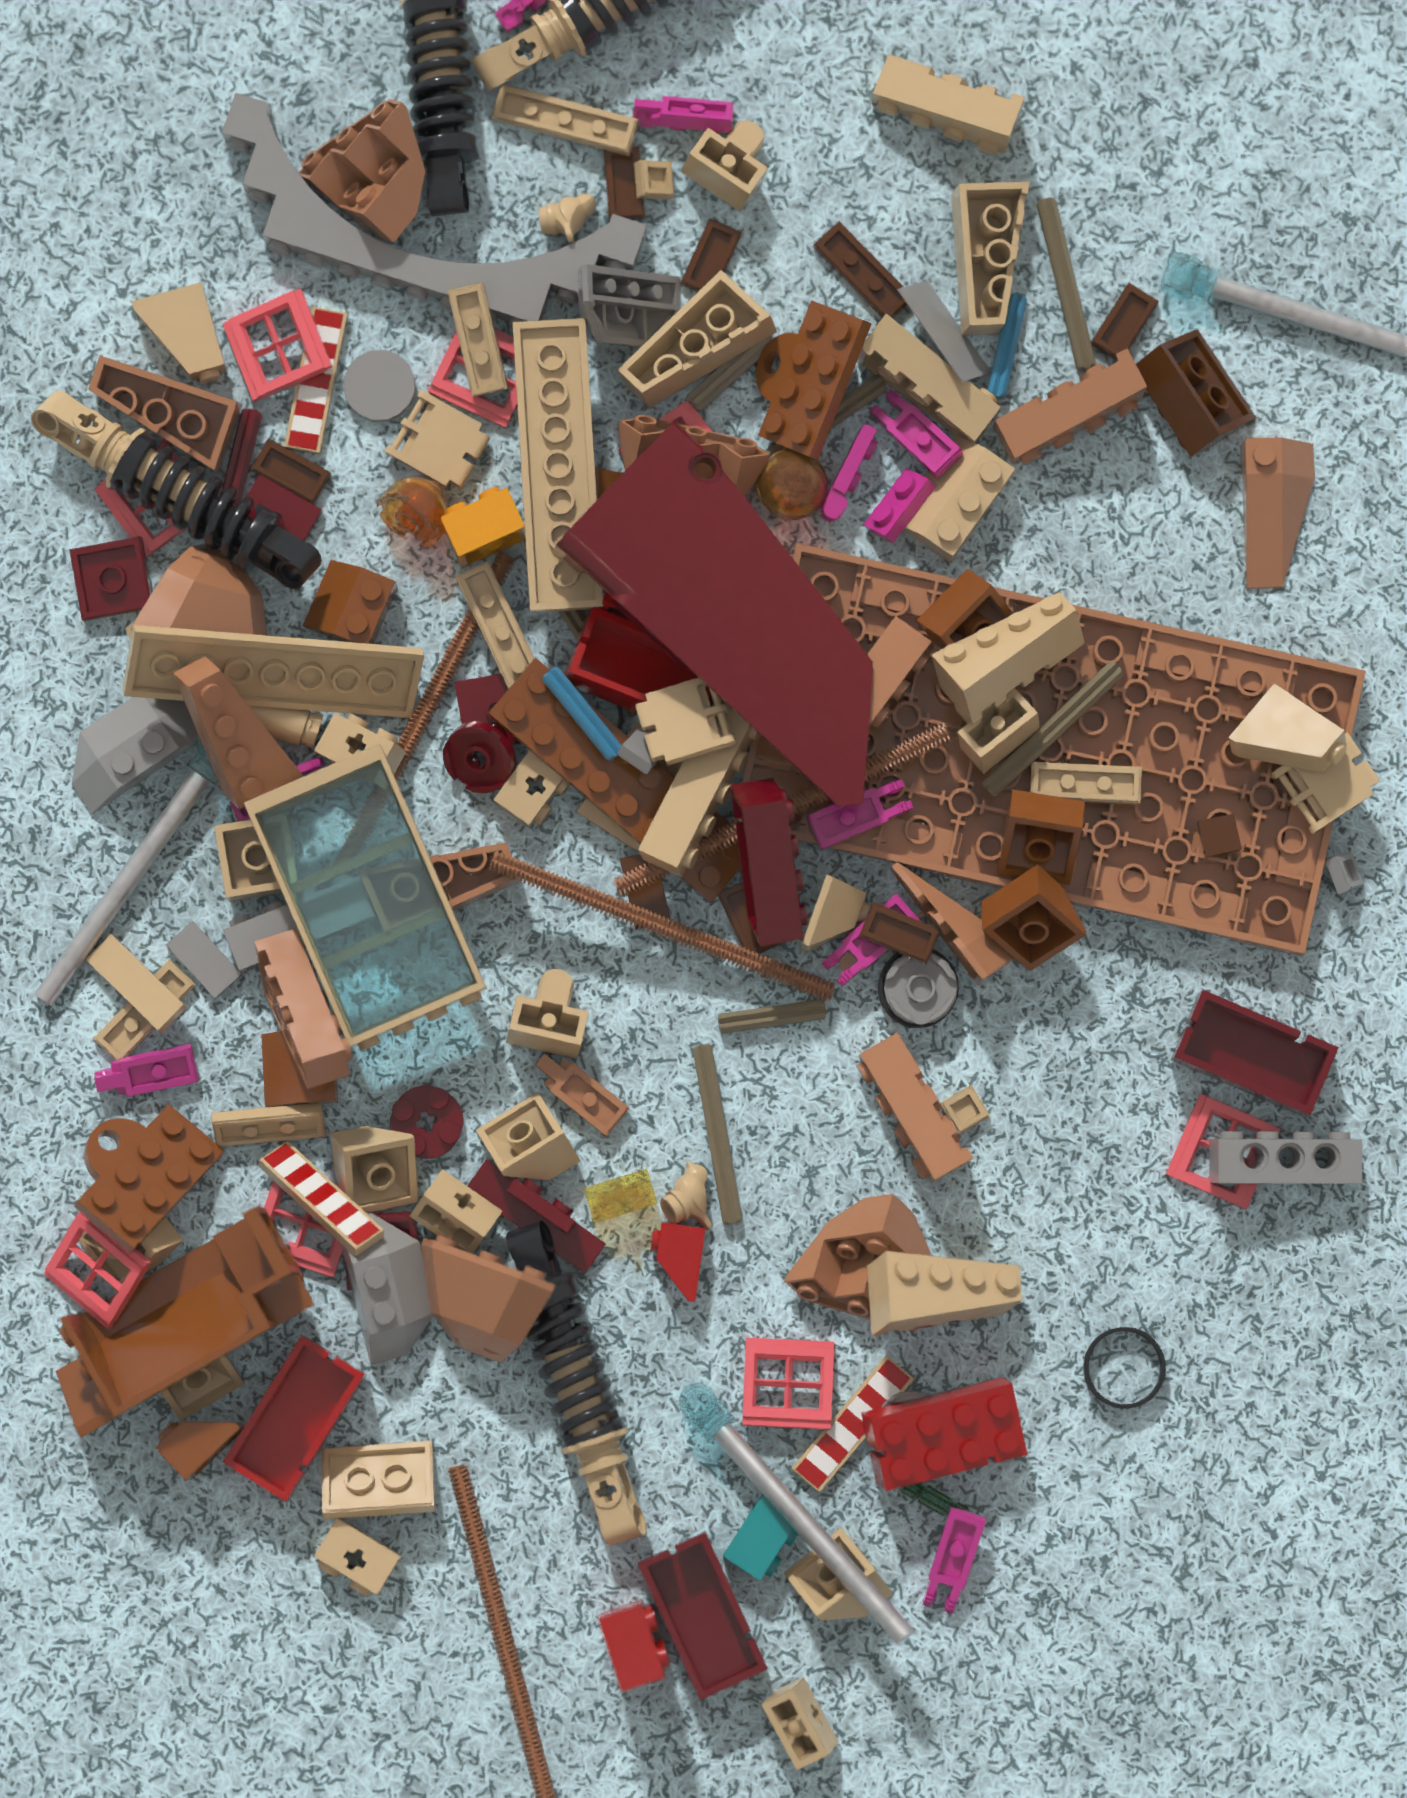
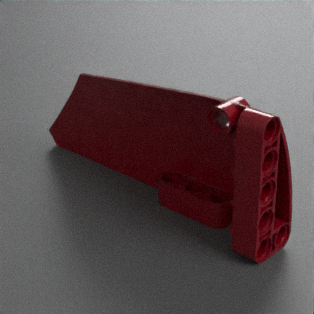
M674 421L563 535L553 551L580 576L583 571L586 572L612 596L611 601L627 618L679 666L695 673L838 807L863 804L873 662L745 496L723 471L720 459L712 452H707ZM707 463L713 470V477L709 479L698 477L695 473V465Z

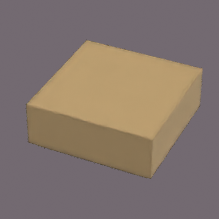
M639 160L634 163L637 198L667 200L674 197L672 162Z
M972 1085L940 1103L948 1119L952 1121L958 1131V1135L990 1117Z

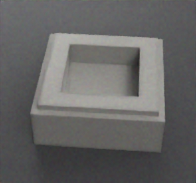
M1351 852L1325 860L1338 895L1364 886L1363 879Z

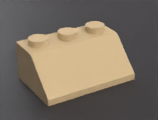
M955 434L951 440L962 449L963 455L938 479L927 471L924 477L929 478L936 487L904 528L906 533L949 563L953 561L1011 480L1015 471L1014 467L987 448Z

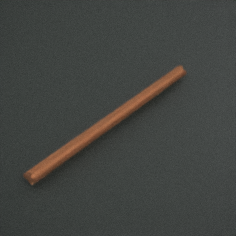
M498 551L499 553L494 558L495 561L492 562L491 568L499 584L503 586L501 581L505 582L503 577L507 578L505 573L510 574L508 569L512 570L510 565L514 566L512 561H516L504 552ZM470 608L464 615L465 617L462 619L461 625L458 626V630H456L448 650L443 655L444 657L441 658L442 661L439 662V666H437V670H435L427 690H424L425 693L422 694V698H420V702H418V706H416L408 726H405L406 730H403V734H401V738L397 742V745L406 751L394 774L397 781H400L398 776L402 777L400 772L404 773L402 768L406 769L404 764L408 765L406 760L411 761L408 756L413 757L410 753H415L412 749H417L415 744L419 745L417 740L421 741L419 736L423 737L421 732L425 733L423 728L427 729L425 724L430 725L427 721H432L429 717H434L431 713H436L434 708L438 709L436 704L440 705L438 700L442 701L440 696L444 697L442 692L447 693L444 689H449L446 685H451L448 681H453L450 678L455 677L452 673H457L455 669H459L457 666L461 665L459 661H464L461 657H466L463 653H468L465 649H470L467 646L472 645L469 641L474 642L472 637L476 638L474 633L478 634L476 629H479ZM389 785L386 790L378 786H374V790H371L370 798H367V802H365L357 822L354 823L355 826H352L353 830H350V834H348V838H346V842L341 847L342 850L339 851L340 854L337 855L338 858H335L336 861L333 862V865L358 855L357 853H362L359 849H364V847L361 845H366L364 841H368L366 837H370L368 834L372 833L370 829H375L372 824L377 825L374 821H379L376 817H381L378 813H383L381 810L385 809L383 804L387 805L385 800L389 801L387 796L391 797L389 792H392Z
M944 723L941 726L938 724L937 728L933 727V731L931 728L929 733L926 730L925 735L921 732V736L917 734V738L913 736L912 740L909 738L908 742L904 741V744L900 742V746L896 744V748L892 746V750L888 748V752L884 750L883 754L882 752L879 753V756L875 754V758L871 756V760L867 758L865 779L869 782V777L873 780V775L876 778L878 777L877 773L880 776L882 775L881 771L886 774L885 769L890 772L889 767L894 770L893 765L898 768V763L902 766V761L907 764L906 759L911 762L910 757L915 760L914 755L919 758L918 753L923 756L922 751L928 754L927 749L929 752H932L931 747L936 750L935 745L940 748L939 743L944 746L943 741L948 744L947 739L952 742L947 726ZM814 784L813 787L809 785V789L805 787V791L801 789V793L797 791V795L794 793L792 797L788 795L787 799L791 800L793 810L797 815H799L798 810L803 813L802 808L807 811V807L811 809V804L813 807H816L815 802L817 805H820L819 800L824 803L823 798L828 801L827 796ZM736 820L734 825L731 822L730 827L727 824L726 829L722 826V831L718 828V833L714 830V835L710 833V837H702L697 847L700 850L697 862H699V858L703 860V855L705 858H708L707 853L712 856L711 851L716 854L715 849L720 852L719 848L724 850V846L729 848L728 844L733 846L732 841L734 844H737ZM647 862L648 867L644 863L643 868L640 865L639 870L637 867L635 868V872L631 869V874L627 871V876L623 873V878L619 875V880L614 877V884L619 894L625 897L624 893L629 895L628 890L630 893H633V889L637 891V887L641 889V885L645 887V883L650 885L649 881L653 884V879L658 881L657 876L659 879H662L661 876L666 877V874L670 876V872Z
M496 851L493 854L489 870L492 867L494 868L493 872L497 869L498 874L502 871V875H504L506 872V877L511 874V879L513 876H515V880L519 877V882L524 879L523 884L528 881L527 885H530L532 882V887L535 884L536 889L541 886V891L543 888H545L544 892L549 889V894L554 891L553 895L558 893L557 897L562 894V899L565 896L566 900L569 897L571 898L570 902L575 899V904L577 901H579V905L583 902V907L588 904L587 909L592 906V911L594 908H596V912L600 909V914L605 911V916L609 913L608 917L613 914V919L618 916L617 920H619L621 917V922L626 919V924L628 921H630V925L634 922V927L639 924L638 929L643 926V931L647 927V932L652 929L651 934L656 931L655 935L660 933L659 937L664 934V939L669 936L668 940L671 937L673 938L672 942L677 939V944L679 941H681V945L685 942V947L690 944L689 949L694 946L693 950L698 947L697 952L702 949V954L707 951L706 955H708L710 952V957L715 954V959L717 956H719V960L723 957V962L728 959V964L732 961L731 965L736 962V967L741 964L740 968H742L744 965V970L749 967L748 972L753 969V974L755 971H757V975L762 972L761 977L766 974L765 978L770 976L769 980L774 977V982L779 979L778 983L781 980L783 981L782 985L787 982V987L789 984H791L790 988L795 985V990L800 987L799 992L804 989L803 993L808 990L807 995L812 992V997L814 994H817L816 998L819 995L821 1000L825 997V1002L827 999L831 1000L834 982L830 983L829 980H822L821 977L817 978L816 975L814 977L813 974L809 975L808 972H801L800 969L796 970V967L792 968L791 965L788 966V964L784 965L783 962H776L775 959L771 960L770 957H763L762 954L758 955L757 952L755 954L754 951L750 952L745 947H738L737 944L733 945L732 942H725L724 939L720 940L719 937L717 939L716 936L712 937L711 934H704L703 931L699 932V929L695 930L694 927H686V924L682 925L681 922H674L673 919L669 920L668 917L666 919L665 916L661 917L660 914H653L652 911L648 912V909L644 910L643 907H635V904L631 905L630 902H623L622 899L618 900L617 897L615 899L614 896L610 897L609 894H602L601 891L597 892V889L593 890L592 887H584V884L580 885L579 882H571V879L567 880L566 877L564 879L563 876L559 877L558 874L554 875L553 872L551 874L550 871L546 872L541 867L538 869L537 866L533 867V864L529 865L528 862L524 864V861L520 862V859L516 860L515 857H507V854L503 855L502 852Z
M463 1464L449 1468L448 1473H452L449 1475L452 1478L450 1481L455 1483L451 1485L455 1487L453 1490L457 1491L454 1495L457 1496L455 1499L459 1500L456 1502L457 1505H460L458 1509H462L459 1513L462 1514L460 1517L464 1518L461 1522L464 1523L462 1526L466 1527L463 1529L467 1532L465 1535L469 1536L466 1538V1540H470L467 1544L471 1546L468 1548L473 1549L470 1551V1554H474L471 1558H475L472 1562L476 1563L473 1567H477L474 1571L479 1572L475 1575L480 1576L477 1578L478 1581H481L478 1585H482L479 1589L483 1591L480 1593L485 1594L482 1596L483 1599H486L483 1603H487L484 1607L488 1608L485 1612H489L486 1616L491 1617L488 1619V1621H492L489 1625L493 1626L490 1630H494L491 1634L496 1635L492 1638L497 1639L494 1641V1644H498L495 1648H499L496 1653H500L497 1655V1657H501L498 1661L503 1662L500 1664V1666H504L501 1671H505L502 1675H506L503 1679L508 1680L505 1684L509 1685L506 1689H510L507 1691L508 1694H511L508 1698H512L509 1702L514 1703L511 1707H515L512 1709L513 1712H516L513 1716H517L514 1720L519 1721L515 1724L520 1725L517 1727L518 1730H521L518 1734H522L519 1739H523L520 1743H524L522 1748H526L523 1752H527L524 1757H528L525 1761H529V1763L526 1765L531 1766L528 1770H532L529 1775H533L530 1779L534 1780L531 1784H535L532 1788L537 1789L534 1793H538L535 1798H556L555 1790H552L554 1786L552 1781H550V1772H547L549 1768L546 1767V1758H544L545 1754H543L544 1749H541L543 1745H541V1740H539V1731H536L538 1730L537 1723L534 1722V1713H531L533 1712L532 1704H529V1695H526L528 1694L527 1686H524L526 1682L523 1681L524 1677H521L523 1676L522 1668H519L521 1663H518L519 1659H516L518 1654H516L517 1650H514L516 1648V1645H513L515 1641H511L514 1637L511 1636L512 1632H509L511 1630V1627H508L510 1623H506L509 1619L506 1618L507 1614H504L506 1612V1609H503L505 1605H501L504 1603V1600H501L503 1596H499L502 1592L499 1591L500 1587H497L499 1585V1582H496L498 1578H494L497 1574L494 1573L495 1569H492L494 1567V1564H491L493 1560H489L492 1558V1555H489L491 1551H487L489 1549V1546H486L488 1542H484L487 1540V1537H484L486 1533H482L485 1529L482 1528L483 1524H480L482 1522V1519H479L481 1515H477L480 1510H477L479 1507L475 1506L477 1504V1501H474L476 1497H472L475 1493L472 1492L474 1488H470L473 1484L470 1483L471 1479H468L470 1477L467 1474L469 1470H465L468 1466Z

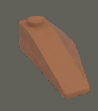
M1282 437L1245 438L1241 445L1246 589L1283 588L1315 479L1313 444Z
M897 862L891 866L890 871L924 913L932 926L941 930L939 935L978 986L1014 959L982 930V920L900 863Z

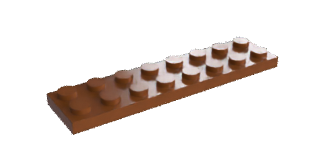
M534 658L487 715L641 845L675 776L659 762L648 774H644L618 755L612 760H606L543 682L542 677L550 670L537 658ZM589 704L622 745L629 737ZM715 812L716 822L711 831L713 835L714 830L718 833V828L722 831V826L726 829L728 824L730 827V823L718 812ZM732 841L733 846L728 844L729 848L725 846L724 850L719 848L720 852L715 849L716 854L711 851L712 856L707 853L708 858H705L703 855V860L699 858V862L696 861L692 869L686 868L683 876L678 877L706 901L712 903L741 868L738 843L734 844Z

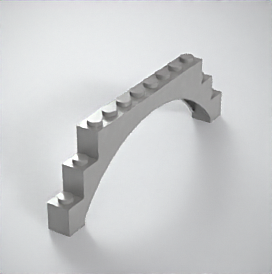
M235 93L222 135L224 140L229 142L228 147L237 152L248 154L250 149L254 150L242 185L244 191L249 193V199L264 205H268L270 200L274 201L262 235L265 243L269 244L268 249L272 252L289 256L291 251L303 255V261L318 267H323L324 263L337 266L339 273L352 278H357L358 274L371 277V282L382 288L392 289V286L396 285L405 288V293L416 299L426 300L427 296L440 299L439 304L450 310L452 308L447 290L484 282L493 322L495 318L508 321V327L513 329V322L542 321L551 291L557 293L556 297L558 299L576 304L577 300H579L577 293L578 271L581 265L598 266L599 262L605 264L604 267L635 270L647 234V225L612 214L608 224L572 244L531 258L501 263L471 264L441 261L411 254L381 242L347 222L329 208L306 184L291 164L276 137L270 122L272 115L270 103Z

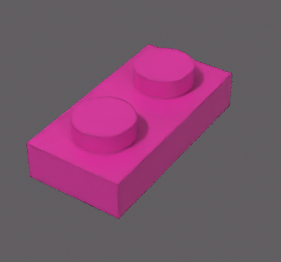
M906 468L863 525L873 534L894 543L936 486L929 478Z

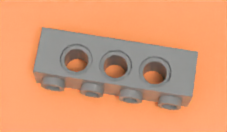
M1221 1131V1139H1209V1183L1362 1184V1140L1350 1139V1132H1328V1139H1315V1132H1293V1139H1279V1132H1257V1139H1243L1242 1131ZM1249 1147L1253 1148L1257 1154L1256 1163L1250 1168L1243 1161V1154ZM1285 1147L1291 1151L1293 1156L1291 1164L1286 1168L1279 1161V1154ZM1320 1148H1324L1328 1154V1161L1322 1168L1315 1162V1154Z

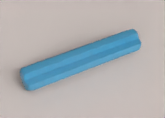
M1010 294L1006 322L1000 330L987 389L997 399H1004L1008 390L1027 302L1026 297L1020 294Z
M557 666L553 667L542 677L543 682L605 759L612 760L617 756L622 745L561 669Z

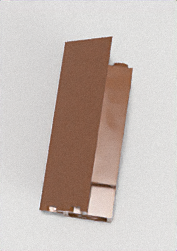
M254 1207L242 1214L244 1219L212 1236L213 1239L142 1279L112 1328L107 1329L87 1311L82 1314L65 1315L60 1318L63 1325L59 1329L62 1338L69 1348L75 1346L80 1357L57 1370L56 1374L74 1426L81 1438L315 1305L303 1283L305 1280L300 1268L289 1251L291 1247L288 1240L282 1239L265 1207ZM114 1296L107 1299L106 1302L110 1304Z

